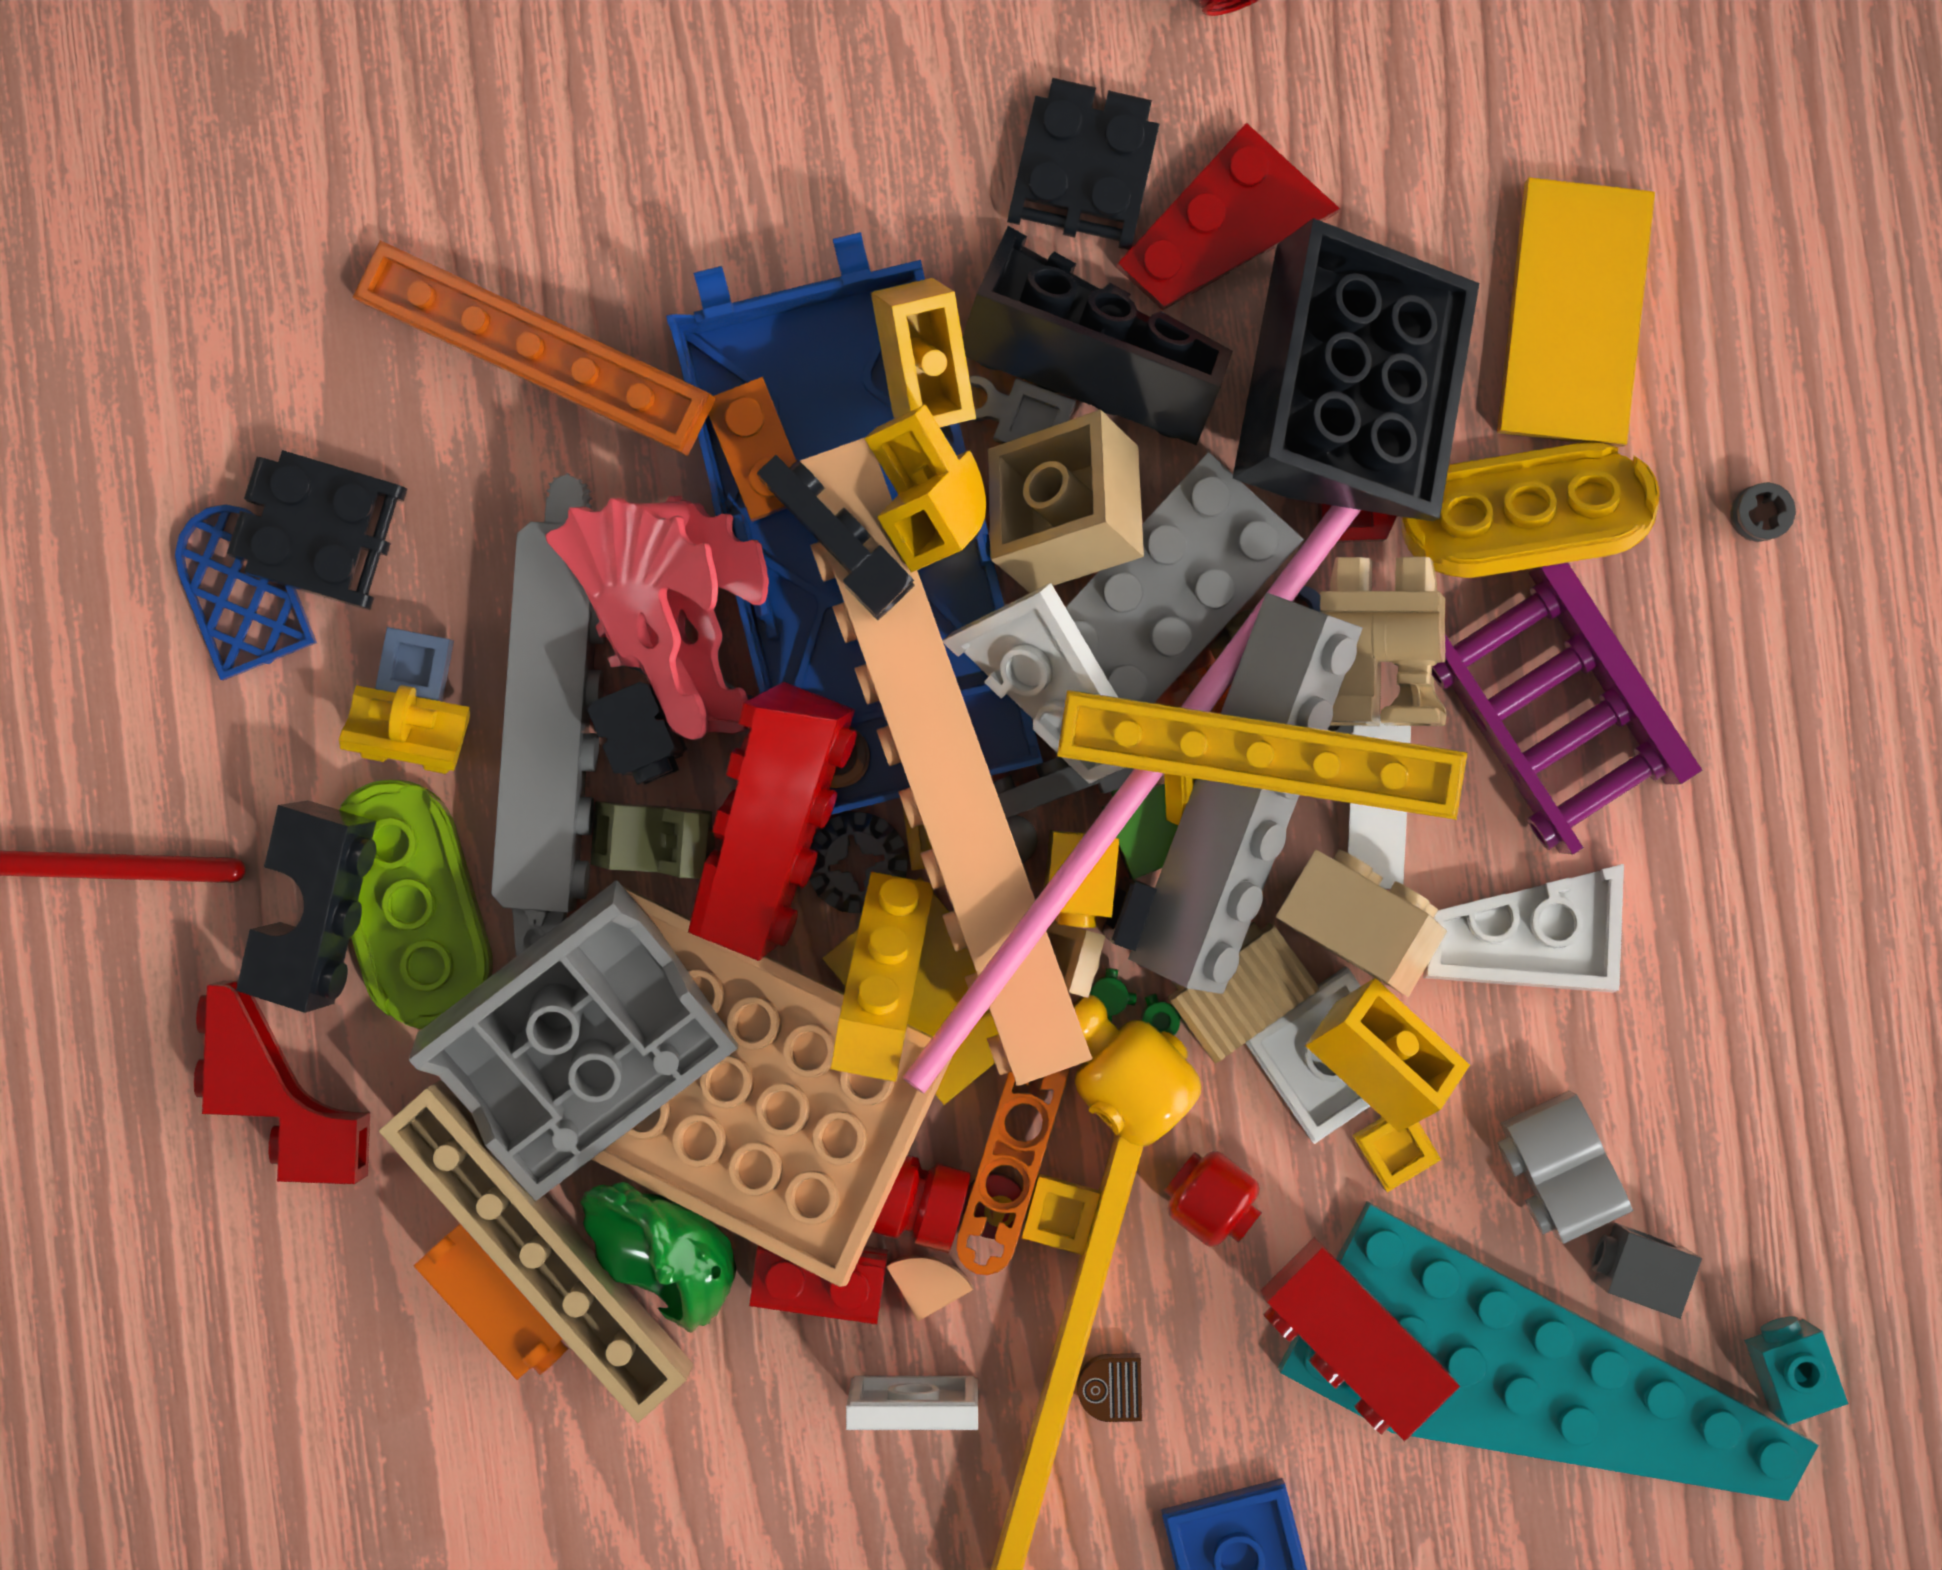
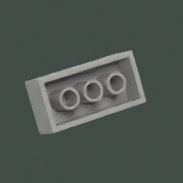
M1209 452L1142 524L1144 557L1099 571L1066 607L1118 698L1155 703L1304 540L1241 481L1233 479V474Z

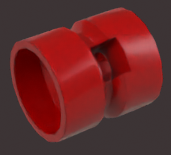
M907 1155L872 1232L898 1238L904 1231H909L915 1244L949 1253L963 1210L971 1172L936 1163L926 1171L921 1168L918 1157Z

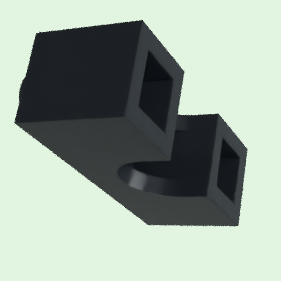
M309 800L278 805L264 867L286 874L296 882L303 895L304 910L301 920L296 927L278 922L249 930L236 991L303 1013L334 1004L335 999L343 991L347 980L348 968L344 963L349 938L355 933L361 920L362 906L358 899L363 877L371 869L376 855V843L372 840L376 821Z

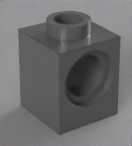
M1614 1223L1610 1236L1603 1235L1595 1248L1592 1258V1271L1597 1273L1593 1282L1609 1294L1681 1319L1702 1258L1685 1247Z

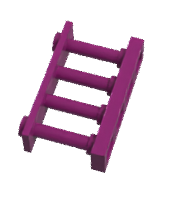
M1567 562L1537 567L1528 572L1536 584L1530 588L1531 596L1454 646L1445 634V662L1432 666V676L1442 689L1445 690L1449 686L1453 688L1534 814L1528 817L1527 821L1537 839L1547 850L1555 846L1559 853L1573 855L1584 848L1571 829L1576 824L1649 777L1655 781L1661 778L1665 784H1683L1703 770ZM1545 616L1549 620L1557 617L1570 639L1565 641L1566 649L1487 699L1467 667ZM1579 670L1585 674L1592 671L1605 691L1599 695L1600 703L1522 753L1502 720ZM1613 724L1619 727L1626 724L1639 743V746L1634 749L1635 756L1562 804L1556 806L1536 774Z

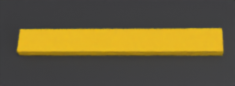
M1115 1134L1099 1187L1100 1197L1084 1254L1079 1257L991 1570H1023L1144 1147L1131 1144L1123 1137H1118Z

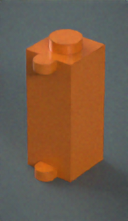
M461 1224L456 1226L413 1265L516 1380L531 1368H534L539 1375L543 1374L569 1349L561 1341L560 1335Z

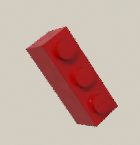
M1315 1237L1260 1290L1266 1302L1271 1306L1263 1314L1264 1317L1287 1341L1291 1343L1299 1335L1316 1352L1309 1359V1362L1335 1389L1345 1381L1361 1397L1354 1407L1381 1435L1391 1427L1405 1442L1460 1387L1451 1374Z

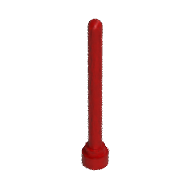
M0 850V876L236 883L244 877L246 872L245 865L241 860L229 857Z

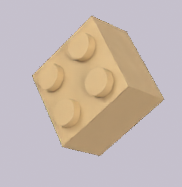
M1101 409L988 449L991 560L1028 592L1031 593L1049 583L1055 586L1144 557L1138 445Z
M1315 849L1277 913L1276 918L1311 941L1409 997L1447 933V930L1434 919L1438 909L1429 904L1428 899L1397 881L1394 882L1389 891L1379 886L1383 877L1373 872L1372 867L1341 849L1337 851L1333 859Z

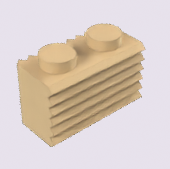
M1252 922L1239 952L1237 970L1228 981L1224 994L1188 989L1172 981L1177 990L1167 998L1208 1056L1216 1064L1241 1047L1245 1042L1252 1039L1256 1034L1263 1031L1267 1026L1284 1016L1288 1011L1294 1009L1299 1003L1316 993L1320 988L1274 925L1269 923L1260 930L1256 923Z

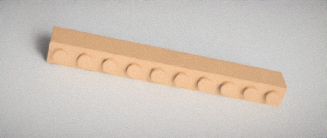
M862 438L800 460V462L824 486L825 489L817 496L819 500L834 515L843 507L852 514L871 535L863 544L867 550L872 553L881 545L914 579L913 583L915 586L877 621L846 589L843 580L849 573L820 542L810 546L823 582L836 578L844 602L832 606L845 644L858 639L866 664L854 669L867 705L877 701L881 703L888 726L876 731L889 767L902 762L910 787L898 792L911 828L924 824L932 849L920 854L933 890L946 886L954 911L943 914V918L955 952L968 948L976 973L965 976L969 989L1035 902V898L918 571L910 572L877 518L892 502V498L879 462L866 440ZM1045 931L987 1009L991 1011L998 1031V1035L987 1038L1000 1076L1012 1072L1017 1086L1092 1060L1047 931Z

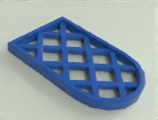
M226 504L206 508L192 517L179 534L175 551L181 585L186 592L218 676L223 681L261 665L271 664L276 659L317 643L296 589L285 586L286 592L268 584L269 581L258 580L240 572L244 560L235 558L231 568L211 560L220 538L231 541L232 534L223 531L230 514H239L240 511L255 515L248 509ZM220 514L215 527L203 522L212 515ZM196 527L212 534L203 556L186 549L188 539ZM185 557L199 562L192 582L188 574ZM208 567L228 575L219 597L199 588ZM236 579L257 587L248 609L227 601ZM265 591L285 599L277 621L256 613ZM197 596L216 604L208 622ZM292 606L303 633L285 625ZM224 608L244 616L235 638L215 629ZM253 620L273 628L264 650L244 642ZM281 632L301 640L274 651ZM214 637L232 645L225 663H223ZM240 649L259 656L257 659L233 668Z

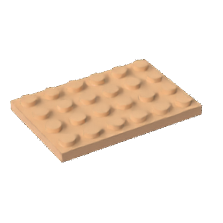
M623 886L658 927L737 1042L738 1049L591 1160L839 1287L846 1286L952 1057L924 1094L916 1090L902 1077L933 1036L907 1024L896 1082L831 1070L838 1021L844 997L843 992L771 957L765 956L760 961H757L688 933L690 918Z

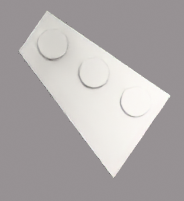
M1051 583L953 631L942 640L956 656L959 657L965 653L989 676L984 683L1001 699L1006 694L1010 696L1033 719V730L1057 753L1067 690L1118 698ZM1062 757L1089 784L1126 768Z
M1624 864L1573 878L1549 882L1541 886L1509 894H1501L1438 910L1434 919L1447 930V933L1426 966L1423 978L1611 993L1619 991Z

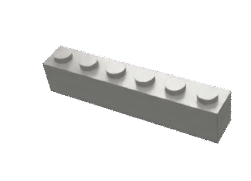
M1266 592L1221 714L1327 730L1332 721L1333 705L1344 676L1355 661L1356 645L1363 628ZM1196 779L1155 886L1157 891L1136 951L1131 950L1128 959L1185 988L1224 994L1228 981L1237 970L1239 952L1251 920L1256 916L1263 900L1262 891L1274 860L1284 847L1286 828L1300 795Z

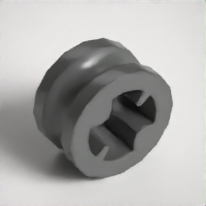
M1770 482L1756 484L1740 492L1733 501L1730 511L1731 522L1737 533L1746 540L1762 542L1775 539L1786 533L1794 523L1796 515L1795 502L1789 491L1778 484ZM1757 495L1764 496L1763 504L1773 501L1776 506L1777 514L1769 518V530L1762 529L1763 521L1753 523L1749 517V511L1757 507Z

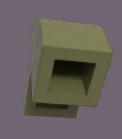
M595 801L590 865L609 870L659 872L678 878L701 879L704 863L715 849V836L711 827L712 811Z

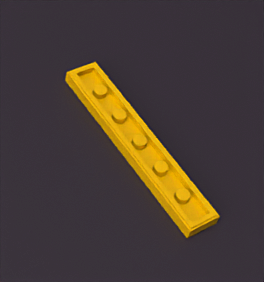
M1067 690L1057 756L1457 820L1468 752Z

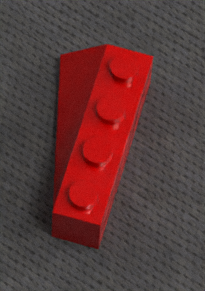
M782 682L743 703L738 724L751 728V730L745 737L740 749L735 748L731 752L726 776L738 780L736 789L729 793L723 805L717 810L712 832H714L715 838L723 841L721 851L713 850L704 863L688 933L757 961H760L778 945L784 947L787 944L798 917V911L791 908L797 886L805 887L816 864L817 852L810 849L816 828L825 827L835 806L837 792L829 788L836 767L843 768L846 765L855 745L857 733L849 729L855 709L786 682Z

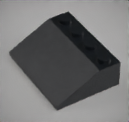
M1315 218L1278 243L1232 478L1289 499L1432 522L1439 519L1480 283Z

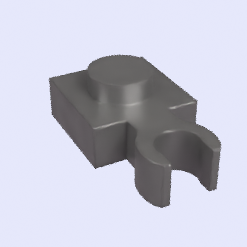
M974 375L969 376L970 385L981 388L987 394L985 405L975 409L976 419H972V421L991 419L999 422L993 439L1001 444L1069 421L1076 405V400L1018 378L1015 379L1008 396L998 392L995 386L986 378Z

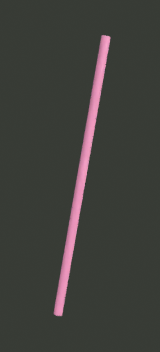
M1332 505L1267 593L1293 601L1361 510ZM1264 597L1183 703L1182 708L1210 712L1233 682ZM1134 769L902 1077L908 1084L923 1094L927 1091L1164 773Z

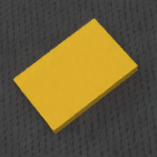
M921 876L917 879L918 881L925 882ZM934 892L908 1019L909 1025L931 1036L935 1035L968 991L965 976L976 973L968 948L955 952L943 918V914L950 911ZM858 929L822 958L845 986ZM990 1010L983 1014L953 1054L935 1093L943 1105L948 1103L995 1064L987 1038L998 1035V1031Z

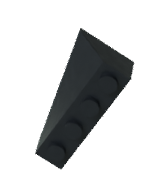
M1008 226L978 289L962 338L966 358L977 361L988 369L1006 372L1049 391L1087 403L1098 410L1101 409L1106 414L1118 415L1155 429L1163 436L1178 438L1197 445L1221 388L1233 351L1162 311L1152 314L1151 317L1137 310L1135 303L1130 299L1131 294L1112 283H1108L1103 289H1099L1073 274L1076 263L1055 251L1048 259L1024 247L1028 236Z

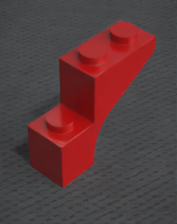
M220 981L207 985L206 995L200 996L196 1011L197 1030L199 1033L205 1034L204 1059L197 1061L194 1072L196 1097H203L202 1114L279 1117V1126L274 1125L271 1129L268 1146L270 1163L278 1164L277 1182L356 1184L367 1177L370 1112H352L336 1109L310 1096L298 1083L255 997L236 991L238 981Z

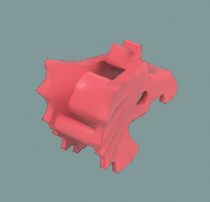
M681 495L669 496L665 502L634 503L627 502L623 498H611L601 511H595L588 507H570L565 524L558 529L549 531L545 535L546 541L567 564L583 586L600 621L595 626L599 638L607 637L616 653L614 656L608 657L611 668L622 666L641 668L646 675L669 727L673 732L691 740L700 739L707 732L734 734L746 731L748 727L738 723L743 703L748 700V697L743 688L731 690L726 687L718 662V650L722 642V631L714 612V607L717 602L718 587L741 597L752 605H762L766 601L769 578L761 543L758 540L743 542L736 538L733 532V516L731 514L725 513L715 517L710 516L705 511L703 505L683 500ZM686 616L698 630V640L695 643H692L687 638L685 632Z

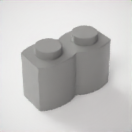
M1567 1091L1501 1122L1507 1138L1497 1142L1498 1147L1513 1176L1516 1177L1524 1173L1535 1196L1526 1199L1525 1202L1542 1235L1552 1231L1555 1237L1565 1244L1633 1211L1627 1194L1577 1094Z

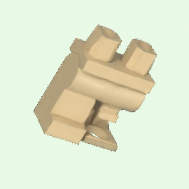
M1430 557L1396 558L1395 591H1372L1373 561L1370 558H1335L1330 580V591H1320V611L1363 629L1356 645L1355 661L1345 674L1333 705V717L1330 726H1380V721L1386 726H1445L1446 709L1435 694L1434 678L1432 676V666L1445 662V597L1437 591V580L1432 559ZM1381 662H1392L1398 666L1397 685L1400 686V692L1390 706L1381 709L1380 714Z

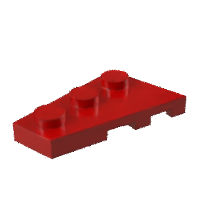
M1246 122L1117 263L1116 268L1160 309L1165 310L1226 276L1235 268L1264 252L1267 253L1276 248L1278 243L1311 219L1315 218L1325 221L1337 214L1340 208Z

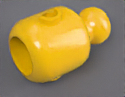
M1090 994L1089 998L1081 996L1073 1003V1007L1092 1060L1084 1062L1076 1072L1075 1084L1077 1091L1090 1107L1088 1111L1092 1114L1096 1113L1116 1136L1123 1137L1129 1143L1137 1146H1148L1170 1131L1193 1107L1201 1094L1199 1075L1186 1060L1188 1057L1187 1049L1176 1036L1165 1031L1160 1033L1150 1023L1142 1020H1132L1117 1028L1108 1019L1107 1009L1099 998Z

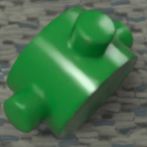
M1106 968L1105 976L1097 979L1092 984L1090 995L1099 998L1104 1003L1108 1019L1112 1022V1016L1122 1012L1126 1005L1135 1006L1137 994L1127 991L1125 985L1118 979V969Z
M1156 993L1146 996L1144 999L1147 1006L1142 1011L1141 1020L1150 1023L1160 1033L1165 1031L1175 1035L1180 1027V1019H1182L1177 1010L1170 1003L1159 1001Z

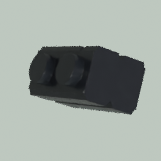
M638 682L591 702L592 704L587 711L598 737H605L607 739L603 749L614 773L632 775L637 785L641 783L646 785L679 771L675 759L682 757L687 747L683 737L673 732L669 727L650 684Z

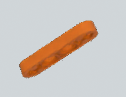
M1070 1068L1043 1078L1040 1090L1054 1092L1050 1104H1046L1032 1094H1013L1016 1081L1013 1073H1008L957 1237L956 1250L959 1260L966 1269L975 1274L991 1275L998 1273L1009 1264L1014 1255ZM1021 1104L1031 1105L1036 1108L1042 1117L1041 1131L1034 1139L1026 1142L1013 1139L1007 1133L1005 1127V1119L1008 1112L1013 1107ZM1002 1165L1017 1169L1022 1175L1024 1182L1020 1196L1009 1203H999L993 1200L986 1188V1181L990 1172ZM980 1202L995 1212L1016 1214L1012 1228L999 1221L995 1241L1004 1245V1252L1001 1257L990 1256L986 1265H980L975 1262L976 1251L967 1247L969 1237L971 1235L981 1236L987 1224L988 1217H975V1212Z

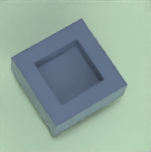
M387 627L375 689L396 693L400 685L415 687L417 697L443 702L454 640Z

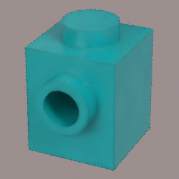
M1788 1316L1769 1321L1760 1327L1762 1334L1744 1340L1769 1411L1785 1424L1791 1425L1849 1404L1823 1331L1805 1319L1798 1321L1797 1317Z

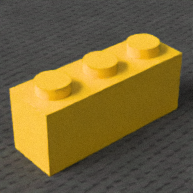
M871 872L841 1006L831 1070L896 1082L932 901L933 888L931 883Z

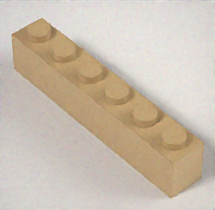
M442 1080L426 1088L379 1130L380 1134L637 1423L687 1380L694 1365L629 1290L622 1283L615 1282L608 1272L602 1268L595 1258V1252L544 1195L535 1201L484 1144L472 1113Z

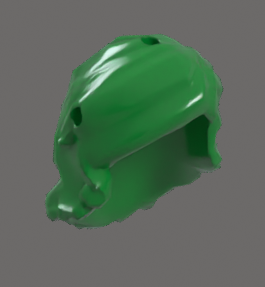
M626 1182L615 1183L611 1186H595L584 1193L580 1202L585 1214L583 1225L587 1234L595 1243V1258L615 1282L638 1286L655 1293L668 1306L667 1308H658L667 1320L675 1322L678 1326L684 1328L687 1332L692 1333L699 1325L705 1326L709 1324L711 1319L718 1314L730 1293L737 1271L729 1238L705 1217L662 1195L641 1193Z

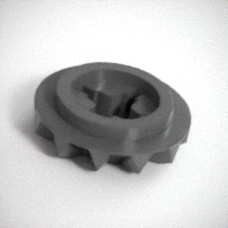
M864 812L845 813L829 820L825 827L820 828L813 837L810 849L817 852V860L809 880L818 897L841 912L862 913L871 872L906 878L908 857L904 842L896 829L878 816ZM849 835H854L856 845L859 844L862 854L873 853L874 856L884 855L885 857L884 861L875 862V866L866 869V879L863 881L865 890H859L858 881H854V876L851 872H841L840 869L830 871L829 865L838 864L839 860L848 857Z

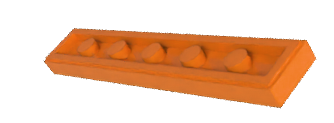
M381 240L352 297L370 308L687 457L716 399L712 394Z

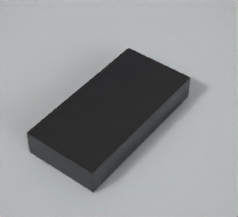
M1126 876L1123 879L1120 878L1113 898L1112 918H1106L1102 930L1109 941L1115 945L1136 951L1157 889Z

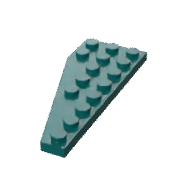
M1368 1201L1336 1258L1460 1385L1411 1437L1784 1501L1790 1500L1819 1446L1808 1437ZM1298 1335L1291 1342L1278 1366L1279 1372L1363 1417L1354 1407L1361 1397L1345 1381L1335 1389L1309 1362V1359L1316 1352ZM1391 1427L1387 1429V1431L1397 1434Z

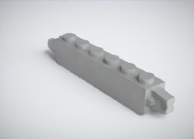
M569 473L558 478L553 477V482L549 483L550 489L547 490L549 497L546 498L545 521L529 522L517 533L491 890L492 896L503 908L512 909L516 956L564 921L568 912L576 910L577 899L587 898L590 881L589 861L580 860L582 835H591L594 823V798L584 796L586 771L595 772L597 768L599 737L596 733H589L590 715L587 709L591 706V702L603 696V670L594 669L595 644H605L606 637L599 638L595 626L600 621L583 586L562 558L547 543L545 537L549 531L558 529L565 524L570 507H588L592 509V505L589 504L592 498L590 497L591 491L587 489L588 485L586 483L582 484L583 481L581 479L577 480L570 476Z

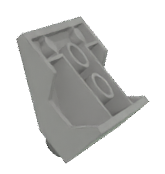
M616 880L420 1030L416 1035L409 1061L417 1070L440 1077L472 1113L485 1146L527 1193L537 1201L737 1050L738 1044L658 927Z

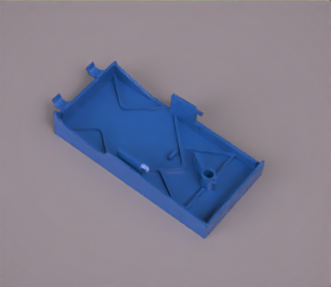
M861 232L833 239L841 272L840 277L732 303L723 268L719 266L693 273L703 310L694 312V315L671 314L666 316L684 381L714 396L763 377L796 460L798 459L799 461L865 438L876 427L895 419L892 413L871 292L924 280L925 276L921 260L870 272ZM707 416L698 434V439L709 479L715 515L728 513L733 516V532L740 541L758 540L762 545L769 578L768 594L766 601L762 605H752L735 595L760 694L782 682H786L855 709L850 727L860 732L867 741L870 749V763L864 776L855 784L844 788H829L837 792L832 814L900 798L898 791L909 788L910 785L902 762L889 767L876 730L888 726L880 701L869 705L866 703L854 669L866 664L858 639L846 644L843 639L832 606L841 604L844 600L836 578L825 582L822 580L810 546L819 541L787 508L751 522L710 418ZM959 423L940 427L956 456L966 452ZM880 465L893 501L898 496V493ZM985 519L980 531L962 551L917 570L942 640L953 631L1004 606L995 565L991 560L990 538ZM944 644L990 775L1043 763L1036 733L1033 730L1032 718L1010 696L1006 694L1001 699L988 687L984 681L989 676L965 653L958 657Z

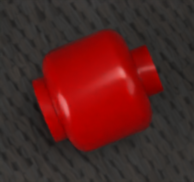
M1219 1151L1209 1152L1203 1158L1194 1152L1164 1191L1171 1197L1167 1208L1169 1216L1209 1247L1221 1244L1228 1235L1239 1243L1262 1214L1260 1210L1252 1205L1259 1195L1260 1187L1257 1180Z

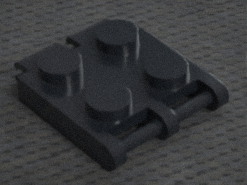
M1052 78L1048 98L1035 95L1007 222L1020 225V221L1023 219L1064 229L1063 235L1075 238L1076 232L1120 241L1118 248L1130 250L1160 125L1159 123L1147 121L1152 100L1108 90L1104 111L1092 108L1096 87ZM1025 200L1068 210L1067 216L1024 207ZM1083 213L1123 222V229L1079 219L1080 214Z
M282 450L278 462L257 456L244 499L249 503L264 507L263 513L260 517L243 511L239 512L227 554L231 557L247 561L244 570L247 575L358 608L371 610L374 597L368 594L380 555L387 556L391 543L385 541L396 503L397 501L404 502L408 489L391 482ZM378 496H383L385 498L372 537L367 535ZM366 550L368 553L356 591L350 590L361 551Z

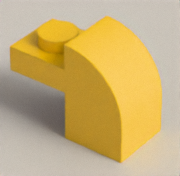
M924 404L876 427L864 438L898 493V496L877 518L911 573L962 551L980 531L986 513L984 484L972 453L968 450L956 456L928 407Z

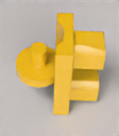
M356 685L349 715L340 733V749L360 753L361 758L384 762L389 758L420 764L424 770L446 774L450 770L455 771L470 719V709L467 706L417 697L415 687L400 685L396 693Z

